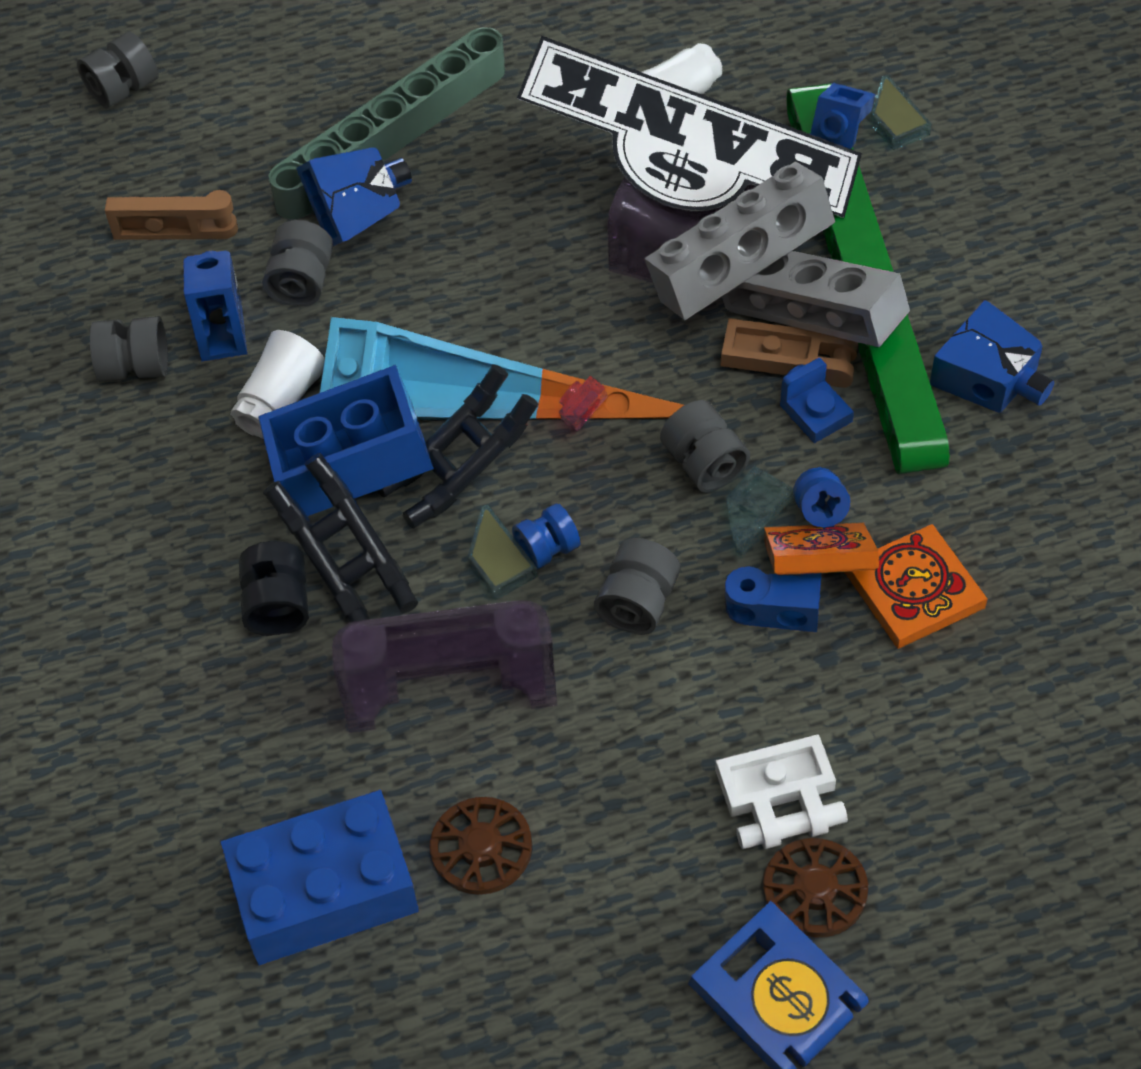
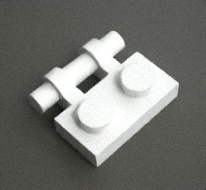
M819 734L716 760L715 771L731 817L752 812L756 822L736 829L741 849L761 844L764 849L780 846L781 839L808 832L811 837L826 834L829 827L848 821L846 809L842 801L823 806L819 794L835 791L836 779ZM799 800L802 811L775 818L773 806Z

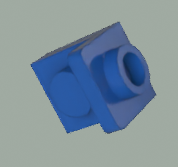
M833 83L818 96L810 134L851 149L855 145L860 122L872 111L875 94Z
M821 358L791 369L782 379L780 406L813 443L852 423L854 411L825 381L827 364Z

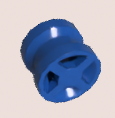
M822 467L811 468L802 473L795 482L793 488L794 500L805 519L812 525L822 528L831 527L841 522L848 514L850 496L838 476L831 470ZM830 495L829 500L825 503V499Z

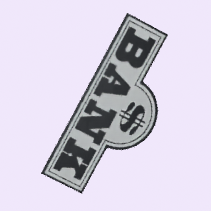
M541 36L517 96V99L610 132L613 136L612 148L614 158L626 179L649 198L682 210L704 211L725 206L737 199L748 185L758 186L775 175L780 168L796 161L823 178L833 214L845 218L862 153L544 36Z

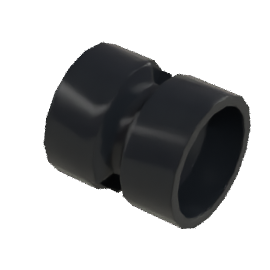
M282 541L260 542L249 546L241 553L239 558V578L242 589L241 615L244 627L250 632L261 636L288 634L300 630L309 619L308 597L304 587L306 571L303 551L296 545Z

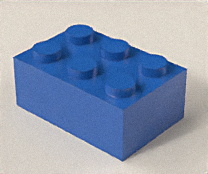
M396 365L258 416L274 482L279 481L307 516L333 507L328 497L319 487V483L304 465L308 459L317 453H321L332 469L338 473L349 488L354 499L434 469L413 403Z
M377 790L221 841L246 935L258 965L419 912L414 887L382 790Z

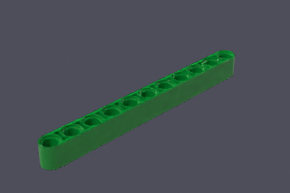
M831 83L790 88L787 90L786 107L792 128L808 134L811 133L818 96L832 85ZM859 166L845 218L833 214L835 223L823 230L830 257L834 260L894 272ZM907 314L880 347L858 342V349L897 474L948 467L950 459L946 431Z

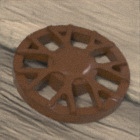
M475 797L455 804L439 818L431 834L430 854L437 873L451 887L469 894H490L510 886L523 874L532 854V836L526 819L514 806L497 798ZM480 809L495 810L494 817L490 823L478 822ZM461 814L471 823L463 831L456 829L450 824L453 819ZM513 819L520 829L511 834L501 836L498 828ZM523 837V843L516 841L517 839ZM442 840H459V849L439 853V843ZM503 846L522 850L516 863L501 857ZM463 858L471 866L464 877L460 879L450 873V871ZM450 860L446 866L443 865L442 861ZM495 863L500 877L483 882L480 867H487ZM508 867L511 870L504 874L502 868ZM473 876H476L478 882L469 881Z
M807 838L784 846L772 857L765 871L763 892L766 905L772 901L807 937L822 938L834 936L847 930L860 918L867 902L868 880L862 864L847 848L830 840ZM805 851L811 864L800 868L795 864L791 855ZM823 851L838 856L833 867L829 868L818 864ZM775 871L794 875V884L772 883ZM851 871L854 872L858 883L850 885L838 884L837 875ZM773 891L781 893L778 896L774 897ZM859 891V897L855 896L851 892ZM794 895L801 905L788 915L779 906V903ZM837 895L855 904L854 908L847 915L832 904ZM809 909H825L827 924H809ZM802 915L804 917V923L797 921L796 918ZM834 915L840 920L832 923L831 916Z

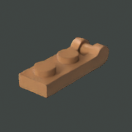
M223 190L213 191L206 197H107L105 213L114 240L228 239L233 237L238 231L237 219L232 214L233 203L231 196Z
M729 318L721 353V366L787 375L794 367L806 365L817 358H821L827 364L825 381L830 386L846 388L853 382L854 366L851 362L856 359L858 342L796 327ZM819 354L829 355L831 358L820 357Z

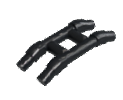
M492 364L481 383H477L471 394L463 401L464 404L425 442L434 468L432 471L444 483H439L431 492L423 496L420 502L403 512V517L411 528L414 529L429 518H435L446 511L457 500L456 497L507 447L510 448L520 438L528 426L527 422L539 404L527 394H522L512 411L507 413L501 423L493 430V434L477 419V417L480 418L491 407L498 396V390L508 377V373L500 366ZM463 432L478 449L457 469L442 452ZM424 473L377 491L385 498L402 486L410 485Z
M317 453L308 459L304 465L319 483V487L328 497L333 507H336L333 512L311 525L312 523L295 499H292L279 481L268 486L263 491V494L276 509L278 516L285 523L291 534L300 543L333 594L334 600L345 619L349 621L358 640L363 641L374 636L376 629L367 614L368 611L361 598L350 584L375 568L376 573L387 591L390 592L401 613L412 611L417 607L418 601L409 587V582L396 560L392 558L361 511L347 485L338 473L332 469L323 455ZM348 526L364 551L341 567H338L323 542Z

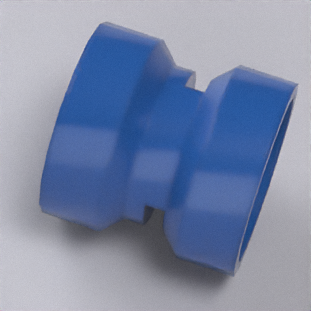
M558 503L544 509L540 518L534 521L525 519L512 527V534L519 551L534 570L549 564L553 555L559 552L568 554L581 545L579 533L573 520Z

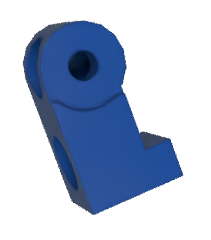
M750 566L735 569L727 576L725 582L726 612L732 620L743 625L817 632L822 573H807L796 576L765 574L758 568Z

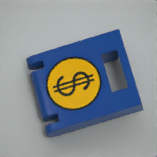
M772 901L691 976L689 981L691 988L771 1069H797L783 1054L786 1050L805 1068L851 1022L853 1014L839 999L840 997L856 1012H860L869 1003L865 993ZM756 936V942L767 953L741 978L735 981L723 967Z

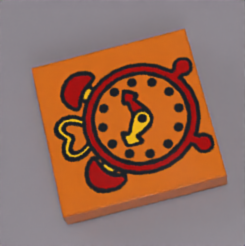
M864 523L836 524L825 528L814 525L764 527L765 547L774 573L777 575L871 571L879 568V551Z
M933 524L878 548L879 568L876 570L845 572L897 649L985 609L988 600Z

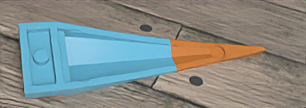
M331 317L320 388L321 393L396 365L413 403L417 419L448 420L464 404L463 401L471 394L477 383H481L492 364L503 368L508 373V377L498 390V396L491 407L480 418L477 417V419H503L507 413L512 411L522 394L531 396L539 404L530 419L670 418L672 414L685 406L501 358L383 323Z

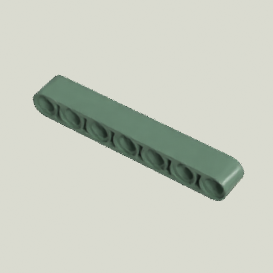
M487 27L477 28L469 32L275 165L269 173V183L275 210L279 216L293 220L300 219L314 211L296 170L300 165L314 158L376 147L382 160L385 161L499 81L505 73L502 35L497 30Z

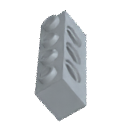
M795 161L788 166L780 168L775 175L755 188L741 193L736 200L716 213L704 217L697 225L677 238L665 242L660 249L644 258L660 302L686 320L834 224L835 219L823 178Z
M796 251L789 252L722 296L725 308L733 313L880 347L910 311L900 273Z

